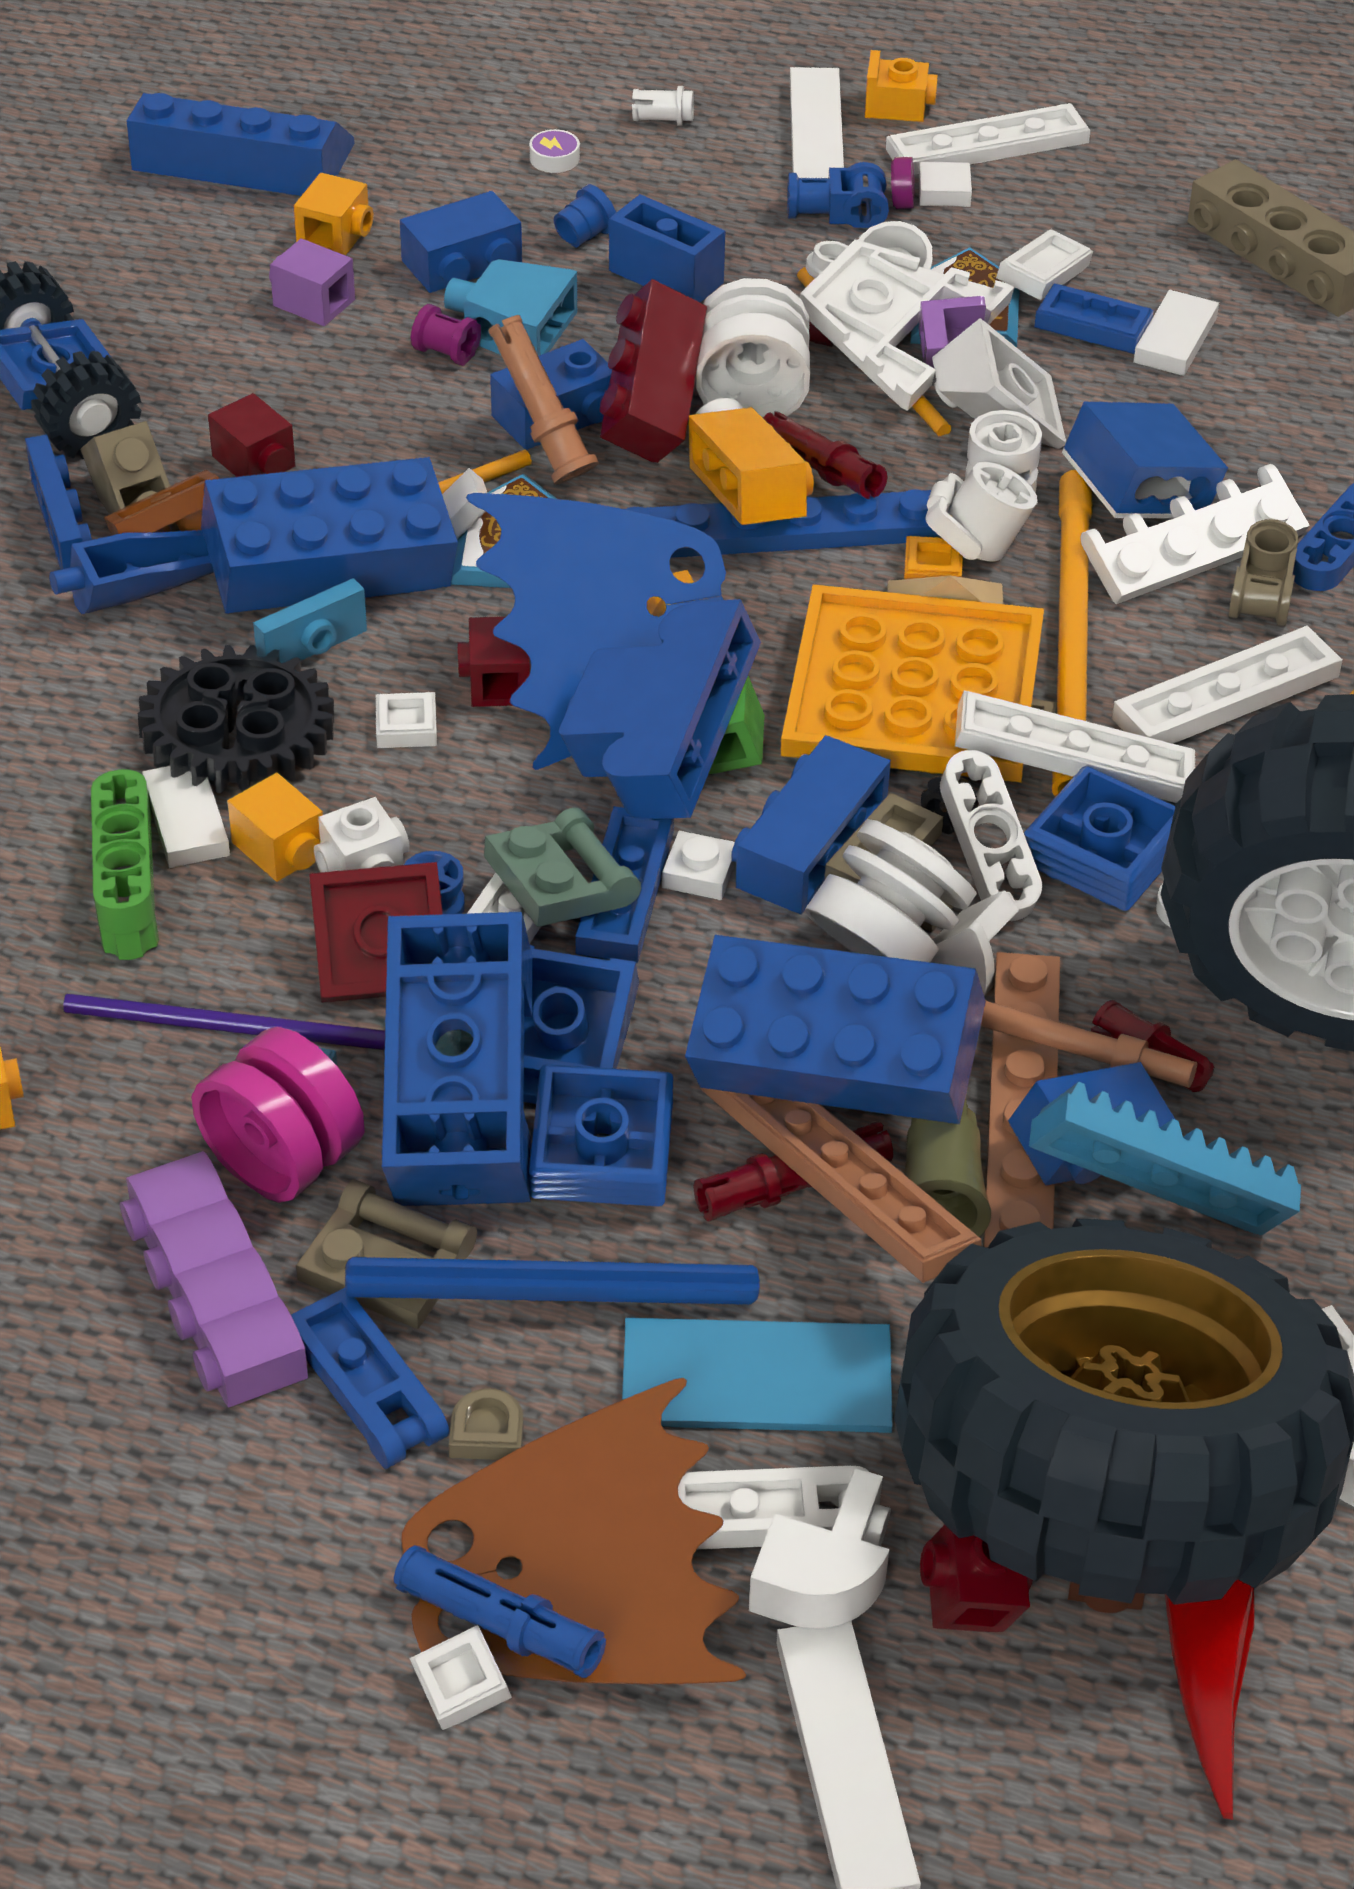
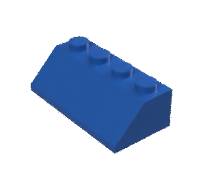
M143 93L126 120L131 166L134 171L302 196L320 172L338 176L355 144L354 137L335 121L317 119L311 115L295 116L269 112L258 107L248 109L221 105L211 100L194 101L173 98L164 93Z

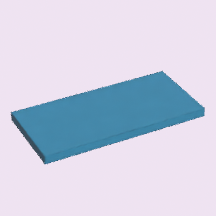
M625 1318L622 1400L673 1379L685 1378L687 1380L683 1390L669 1402L663 1411L662 1427L892 1433L890 1324Z

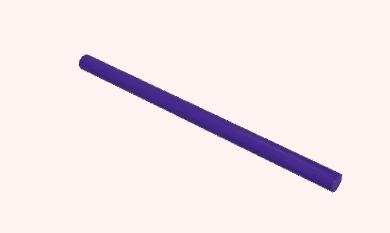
M66 994L63 1003L64 1013L259 1035L264 1030L278 1026L295 1031L311 1042L385 1050L384 1030L76 994Z

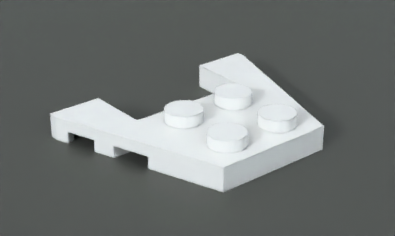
M855 239L800 293L799 298L802 300L809 315V321L894 402L908 411L932 386L936 369L896 348L903 338L919 323L921 301L984 296L986 304L984 321L989 325L1009 305L1014 287L997 280L995 281L994 288L968 281L970 272L952 267L945 274L919 267L920 258Z

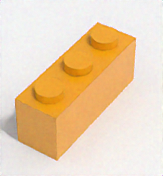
M752 407L689 415L690 469L741 525L807 516V496L812 495L814 488L810 464Z

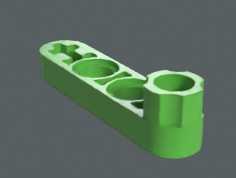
M118 769L100 775L93 781L91 786L93 897L104 952L116 955L119 960H132L143 957L148 950L157 947L159 942L154 902L151 809L145 777L137 771ZM125 798L126 804H116V800ZM120 831H130L121 834H113ZM123 866H133L122 870H113ZM130 896L129 901L119 902V897Z

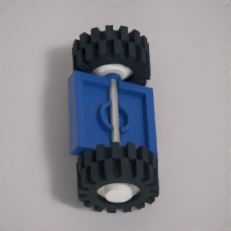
M16 261L7 263V273L3 274L0 270V380L21 410L33 409L36 413L34 417L59 451L63 450L65 455L71 458H75L78 452L80 457L84 459L80 449L92 438L134 425L131 419H140L142 410L137 405L142 403L140 395L119 364L109 355L83 319L74 320L70 313L74 312L73 305L48 270L41 265L37 268L33 262L24 261L22 269Z

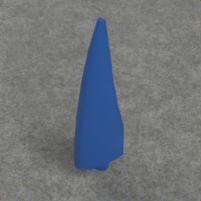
M202 530L121 533L72 544L70 567L50 572L49 580L51 588L56 595L72 591L75 606L81 614H86L129 603L212 574L214 571Z

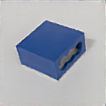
M1084 401L1062 451L1063 455L1114 518H1124L1134 513H1138L1142 518H1174L1170 510V502L1172 499L1181 496L1188 498L1195 511L1212 504L1217 493L1216 486L1219 482L1223 481L1228 470L1226 464L1178 408L1170 403Z

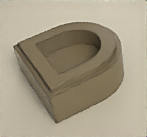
M491 1388L475 1390L463 1396L457 1402L452 1412L449 1458L499 1460L521 1448L524 1426L523 1411L519 1402L512 1395L502 1390Z

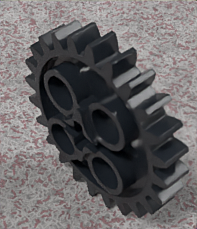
M225 645L223 656L215 657L206 648L201 649V661L198 662L181 656L179 657V671L162 667L160 669L161 681L149 680L147 682V695L139 697L140 712L137 713L139 738H143L144 753L154 755V766L162 768L170 765L171 777L173 778L190 771L193 786H198L208 777V780L215 781L217 793H222L229 782H237L239 789L243 792L250 788L251 781L259 780L261 782L276 772L283 778L293 781L295 780V765L309 770L314 768V755H326L327 740H333L334 700L329 698L327 682L317 683V670L314 668L301 671L300 659L298 657L281 663L279 650L276 649L265 657L257 656L255 645H250L244 655H236L231 645ZM244 687V701L240 702L237 710L236 701L238 693ZM236 723V739L234 746L229 749V733L234 730Z

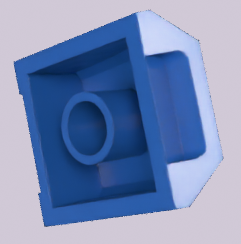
M530 945L532 953V1017H524L523 1102L536 1104L540 1068L543 1065L617 1069L639 986L636 962L610 958L609 961L535 949L534 945Z

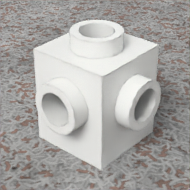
M376 797L318 817L320 844L314 846V856L320 872L404 865L403 853L409 851V840L405 828L399 818H390Z

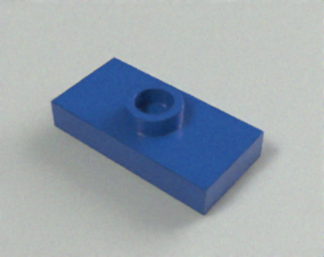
M1053 284L1036 311L1034 327L1135 354V347L1151 322L1154 310L1064 285Z

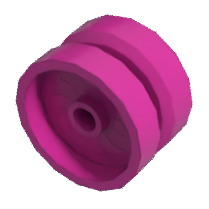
M278 1026L262 1031L240 1049L235 1061L222 1064L196 1085L191 1096L193 1115L204 1140L220 1163L234 1177L260 1195L278 1203L296 1198L317 1180L323 1167L336 1164L354 1149L365 1133L364 1114L353 1088L338 1066L317 1045L295 1031Z

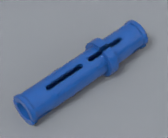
M417 1545L410 1547L398 1562L394 1574V1583L397 1584L395 1587L397 1590L409 1593L460 1619H464L506 1640L508 1648L519 1655L529 1656L535 1653L573 1671L575 1675L581 1678L590 1676L602 1659L606 1646V1639L603 1638L604 1632L589 1628L553 1611L551 1602L539 1595L531 1594L525 1598L478 1574L439 1558Z

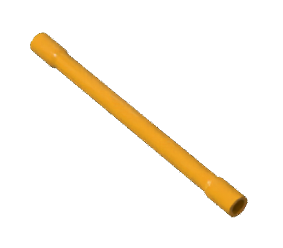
M1070 470L1064 473L1059 480L1058 514L1061 520L1057 714L1086 721L1089 558L1081 545L1080 536L1082 532L1089 530V521L1092 517L1093 491L1076 470ZM1052 771L1053 795L1056 797L1073 777Z

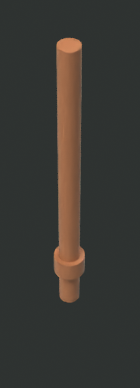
M989 1001L985 1003L981 1027L1110 1064V1067L1141 1062L1149 1076L1188 1088L1194 1080L1197 1062L1148 1048L1149 1043L1146 1040L1121 1034L1118 1039Z

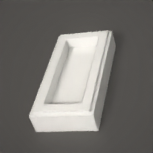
M1051 229L1000 263L996 278L1042 300L1046 297L1053 284L1063 285L1089 266L1093 251Z
M1169 290L1135 347L1133 363L1185 376L1217 319L1219 302Z
M170 766L142 771L147 783L151 811L169 868L230 856L229 841L208 777L198 786H193L190 771L176 778L171 777Z

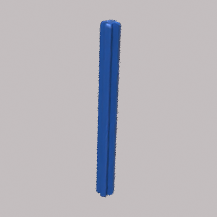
M352 1257L348 1259L345 1266V1291L350 1297L750 1305L758 1299L760 1289L758 1269L753 1265Z

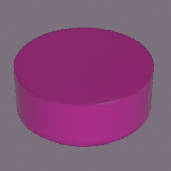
M894 157V160L891 162L893 207H896V209L914 208L915 181L913 157Z

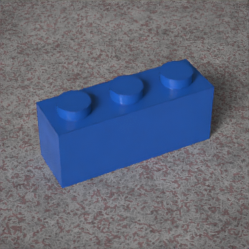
M825 735L810 755L803 754L798 759L791 779L781 791L775 790L770 794L764 805L762 815L752 828L745 827L737 836L731 854L732 861L736 863V888L802 914L825 881L826 863L888 796L891 760Z

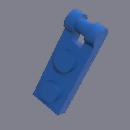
M345 1288L291 1314L305 1346L306 1360L365 1437L372 1454L384 1469L406 1459V1450L424 1442L429 1447L449 1436L448 1423L438 1404L356 1298L346 1294ZM402 1407L409 1417L392 1425L386 1415Z

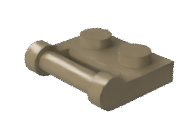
M353 1179L345 1187L340 1197L338 1208L296 1264L297 1280L333 1294L345 1288V1266L348 1259L352 1257L466 1259L474 1248L477 1228L457 1219L448 1224L375 1195V1187ZM365 1219L439 1250L431 1258L361 1230L358 1227ZM355 1297L362 1307L416 1329H419L439 1300Z

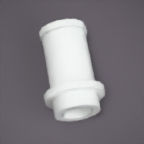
M678 86L677 91L633 89L632 100L635 101V104H632L633 121H677V126H683V121H693L694 92L684 91V86Z

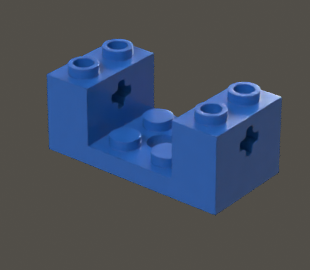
M522 912L388 916L382 1169L395 1203L403 1206L531 1202L529 1180L531 1136L523 1110L524 1017H532V953ZM463 1030L473 1036V1042L470 1048L463 1054L446 1056L436 1049L439 1038L448 1031Z

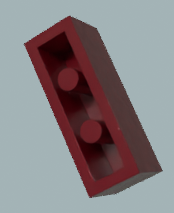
M651 279L636 294H629L624 298L616 316V322L620 325L618 340L608 360V367L612 369L610 384L600 404V412L604 414L600 438L655 463H658L685 441L707 311L706 305L654 279Z

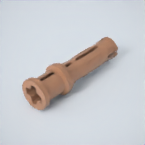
M515 315L502 320L503 327L495 324L488 332L493 337L534 422L530 427L532 430L530 435L534 442L541 443L554 469L551 475L554 484H561L588 472L597 466L599 462L595 454H588L575 427V424L579 421L575 412H571L570 408H563L522 324L521 316Z

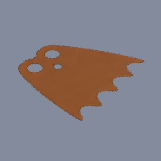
M685 1378L673 1379L623 1399L522 1446L450 1487L423 1506L406 1523L402 1531L401 1540L403 1554L414 1545L423 1547L430 1553L427 1546L428 1537L434 1528L447 1521L465 1523L473 1532V1544L463 1557L448 1562L472 1573L480 1574L483 1578L525 1598L531 1594L539 1595L551 1602L553 1611L589 1628L598 1629L605 1634L603 1638L606 1639V1646L599 1665L590 1676L581 1678L575 1675L573 1671L535 1653L529 1656L519 1655L508 1648L505 1639L481 1628V1632L501 1675L561 1682L604 1684L736 1682L746 1677L743 1669L721 1661L709 1653L703 1642L705 1629L739 1601V1595L732 1590L702 1580L694 1572L692 1566L695 1551L723 1526V1519L720 1516L688 1507L678 1495V1486L682 1477L709 1450L707 1444L668 1434L661 1426L662 1413L669 1402L686 1386L687 1380ZM506 1557H515L521 1561L522 1571L517 1577L503 1579L496 1572L498 1563ZM422 1599L415 1605L411 1614L413 1631L421 1652L450 1639L441 1632L438 1625L439 1615L443 1609Z

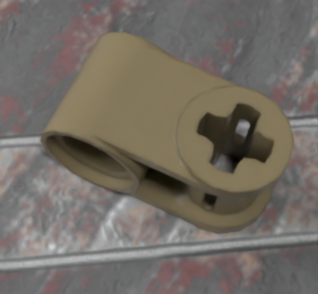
M1265 519L1250 526L1246 535L1241 565L1237 566L1228 617L1238 618L1242 613L1273 618L1276 620L1277 625L1286 626L1295 579L1293 569L1299 541L1298 533L1286 522Z

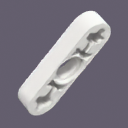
M977 750L961 751L949 760L940 781L942 798L981 901L999 893L1004 880V872L1001 865L1010 860L1005 871L1008 882L1012 888H1023V892L1019 900H1014L1012 894L1007 892L1019 909L1009 921L1023 919L1032 912L1041 895V877L998 765L990 756ZM965 772L968 773L971 780H982L977 792V800L980 806L974 810L972 808L976 797L969 783H958L961 774ZM982 823L995 824L1004 831L1007 844L1000 848H988L976 839L974 828Z

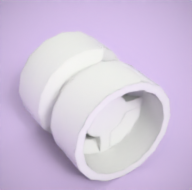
M1008 410L990 411L978 416L971 423L969 431L968 463L965 479L976 463L987 461L1012 470L1021 476L1036 493L1037 467L1042 442V431L1039 424L1027 415Z

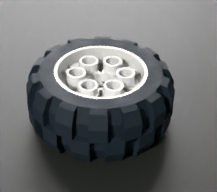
M1354 694L1325 695L1316 709L1299 711L1291 702L1254 715L1235 735L1227 733L1207 753L1186 778L1182 798L1175 806L1161 866L1164 881L1160 895L1179 953L1188 954L1194 976L1220 1001L1237 999L1247 1006L1249 1020L1287 1037L1294 1031H1299L1325 1039L1324 1046L1354 1052Z

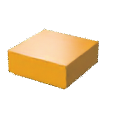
M906 537L904 579L939 576L962 577L963 556L943 538Z

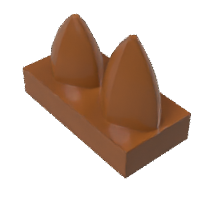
M204 470L105 516L104 520L111 535L121 533L172 532L170 524L174 522L181 531L202 530L201 521L205 480L220 478L208 470Z

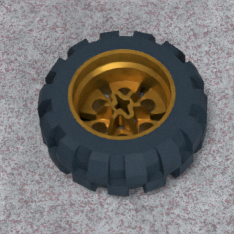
M1076 1218L1072 1227L1054 1229L1048 1228L1041 1222H1035L999 1231L987 1248L970 1244L945 1265L924 1292V1298L911 1313L894 1419L902 1452L913 1482L916 1485L922 1486L929 1509L958 1538L975 1535L986 1542L992 1561L1034 1581H1038L1043 1574H1047L1079 1584L1078 1595L1132 1603L1135 1593L1166 1594L1171 1602L1176 1605L1222 1599L1236 1580L1257 1588L1286 1571L1331 1523L1342 1494L1354 1442V1373L1348 1352L1342 1348L1337 1327L1314 1299L1295 1298L1290 1294L1287 1277L1250 1256L1240 1259L1233 1258L1212 1249V1240L1164 1227L1162 1234L1126 1228L1123 1220Z

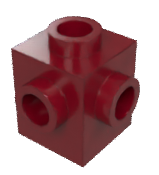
M944 1524L924 1545L920 1558V1576L923 1585L930 1588L933 1628L977 1632H1004L1030 1607L1029 1590L1033 1580L992 1561L988 1544L977 1536L958 1538Z

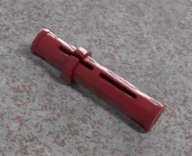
M774 411V415L769 412L763 417L810 464V467L818 472L821 479L833 486L845 485L866 499H870V494L875 498L883 492L888 479L885 467L861 457L856 447L845 441L833 442L823 435L796 423L778 411Z
M876 1121L853 1130L856 1135L887 1161H892V1141L888 1131H883L884 1125L881 1122ZM764 1153L747 1158V1164L736 1169L697 1179L693 1185L698 1209L700 1212L704 1211L703 1217L708 1222L759 1204L763 1208L777 1205L781 1202L780 1197L812 1187L776 1155L768 1157Z

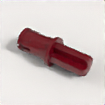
M1109 1000L1103 1004L1093 1018L1092 1024L1096 1026L1091 1028L1092 1032L1118 1039L1121 1034L1148 1041V1048L1197 1062L1194 1080L1189 1088L1185 1087L1192 1092L1202 1091L1207 1085L1208 1080L1213 1076L1215 1068L1213 1063L1207 1057L1171 1037L1170 1027L1164 1023L1153 1024L1146 1021L1115 1000Z

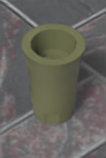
M965 1099L960 1124L912 1118L911 1126L907 1132L904 1175L979 1237L989 1226L991 1208L984 1186L981 1164V1136L977 1127L975 1112L968 1108L967 1100Z

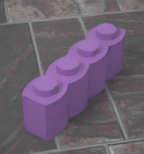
M202 1151L127 1177L129 1199L120 1202V1209L126 1229L133 1241L144 1238L149 1248L144 1251V1259L155 1288L160 1290L168 1287L173 1299L168 1300V1308L178 1336L181 1340L193 1337L198 1347V1350L193 1351V1359L204 1389L208 1392L218 1388L225 1404L229 1408L308 1379L305 1346L287 1307L279 1298L264 1262L253 1248L246 1228L234 1205L228 1199L217 1171L207 1154Z

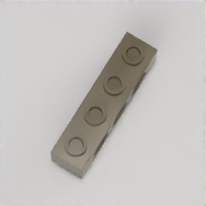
M1236 159L1193 181L1188 223L1337 317L1354 309L1353 230Z

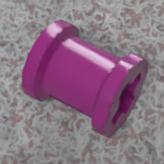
M432 304L424 305L420 309L411 330V344L414 349L422 352L432 349L449 355L454 363L464 366L475 355L481 339V325L475 319L467 317L459 320L444 315L440 307Z

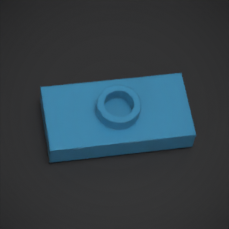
M352 578L253 622L257 656L265 657L276 649L279 650L281 663H285L295 657H298L301 661L312 655L322 654L332 646L366 632L364 588Z

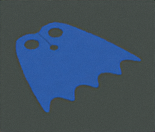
M471 493L466 496L469 503L494 517L501 528L500 540L478 558L476 566L480 570L506 582L513 590L515 596V603L511 613L494 627L493 634L501 640L522 648L531 661L530 674L519 689L512 694L510 703L517 708L545 718L550 726V739L544 750L534 760L533 769L539 770L571 756L559 733V728L567 712L569 700L574 696L593 652L602 648L661 645L662 641L658 634L659 624L673 609L692 602L723 600L721 584L725 580L726 570L719 546L712 537L694 527L677 521L600 504L510 494ZM691 548L701 555L705 571L698 581L684 583L672 574L669 560L677 549ZM659 597L664 600L666 611L663 615L658 617L648 612L647 601L649 598Z

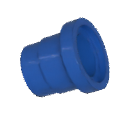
M587 184L577 191L575 200L554 216L553 221L559 236L577 248L600 232L604 235L608 234L609 218L616 213V210L602 190L592 184Z

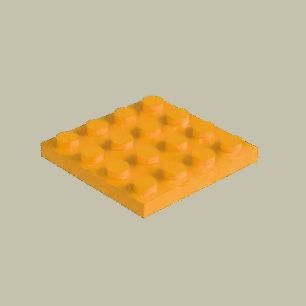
M813 584L781 737V756L800 758L803 754L810 755L823 737L827 735L891 760L890 768L943 774L949 760L955 754L967 750L955 747L957 708L964 690L1032 707L1044 609ZM990 756L998 765L1004 781L1022 783L1024 764ZM967 772L961 774V776L969 777Z

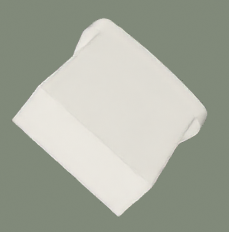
M1003 890L969 906L966 910L963 909L957 915L959 921L953 930L943 929L933 939L939 950L930 963L976 968L984 996L993 988L995 977L994 958L989 941L1019 911L1008 893Z

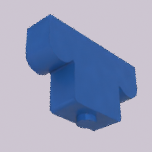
M741 599L683 604L669 612L659 624L658 634L662 641L661 645L602 648L593 652L575 694L569 700L567 712L559 728V733L582 776H608L626 812L633 818L670 819L691 818L761 644Z

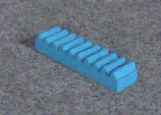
M1077 1082L1042 1108L1039 1115L1032 1119L1030 1148L1253 1234L1263 1235L1300 1212L1301 1184H1298L1294 1166L1287 1164L1275 1172L1271 1157L1266 1155L1252 1164L1249 1150L1243 1146L1229 1155L1226 1141L1220 1137L1206 1146L1202 1130L1195 1128L1183 1137L1179 1121L1175 1119L1170 1120L1159 1128L1156 1113L1150 1109L1136 1119L1132 1102L1126 1100L1112 1109L1109 1094L1104 1091L1089 1100L1084 1083Z

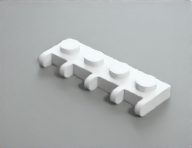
M1268 464L1258 469L1257 475L1261 487L1241 494L1232 479H1227L1219 482L1216 486L1220 502L1195 511L1188 498L1181 496L1172 499L1170 502V510L1174 519L1148 528L1143 518L1138 513H1134L1123 519V527L1127 536L1105 544L1100 533L1096 529H1090L1081 533L1080 540L1084 551L1110 598L1115 604H1119L1241 558L1247 531L1251 525L1258 521L1273 519L1286 522L1295 529L1298 536L1303 535L1310 525L1278 469L1273 464Z

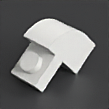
M854 1467L832 1531L774 1513L750 1578V1612L797 1627L823 1629L850 1622L873 1605L885 1585L889 1549L881 1547L891 1508L880 1505L883 1476Z

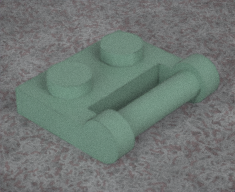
M580 808L564 810L553 822L534 826H520L511 831L485 836V859L537 927L626 907L637 899L642 889L641 882L630 868L619 866L594 835L593 822ZM575 849L599 881L588 883L564 851Z

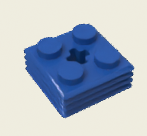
M1084 766L1026 829L1024 835L1039 871L1053 879L1060 880L1105 904L1127 911L1162 872L1161 866L1175 806L1089 766Z
M548 1064L541 1066L529 1165L530 1196L534 1199L662 1206L665 1203L673 1109V1074L663 1071ZM599 1133L610 1134L606 1137H597Z

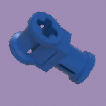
M869 162L855 163L848 168L829 167L828 178H799L797 173H788V219H796L798 214H829V224H849L854 228H870L883 223L889 213L888 200L884 195L887 186L885 173L879 166ZM863 176L868 177V187H863ZM861 204H866V216L862 215Z

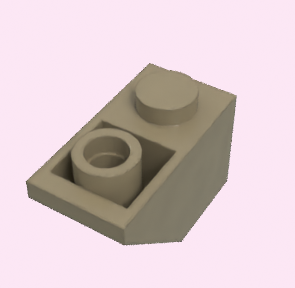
M147 421L96 436L80 449L97 496L109 514L170 487ZM175 522L170 524L172 532L180 530Z

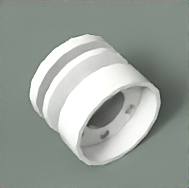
M743 278L722 285L709 295L703 303L707 306L696 371V389L704 405L715 399L732 398L737 400L743 408L752 407L762 418L769 412L774 415V411H778L788 417L800 408L809 392V315L802 300L787 286L768 279Z
M867 819L858 831L857 837L872 853L849 845L842 856L861 879L856 884L848 879L829 874L805 908V913L822 930L853 953L931 962L939 948L920 926L925 921L933 926L952 931L959 919L945 903L966 910L977 893L972 885L954 870L951 863L935 849L906 832H899L881 822Z

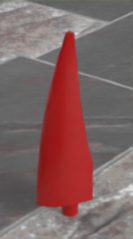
M1236 1580L1224 1597L1217 1600L1174 1605L1165 1594L1171 1650L1184 1711L1199 1760L1221 1815L1224 1819L1233 1820L1235 1719L1251 1638L1255 1628L1254 1587L1240 1580Z

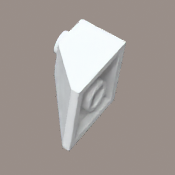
M981 318L932 357L934 369H936V382L934 386L939 397L952 408L958 406L975 419L990 411L1008 410L1022 413L1031 417L1039 424L1042 431L1041 443L1056 449L1065 446L1066 438L1051 375Z

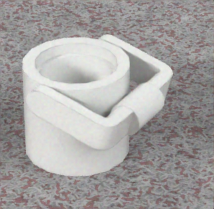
M978 462L972 468L965 481L956 474L950 473L943 481H938L934 484L927 502L926 522L932 530L964 558L969 560L978 558L990 562L999 561L1004 557L1037 505V495L1033 488L1012 470L996 463Z

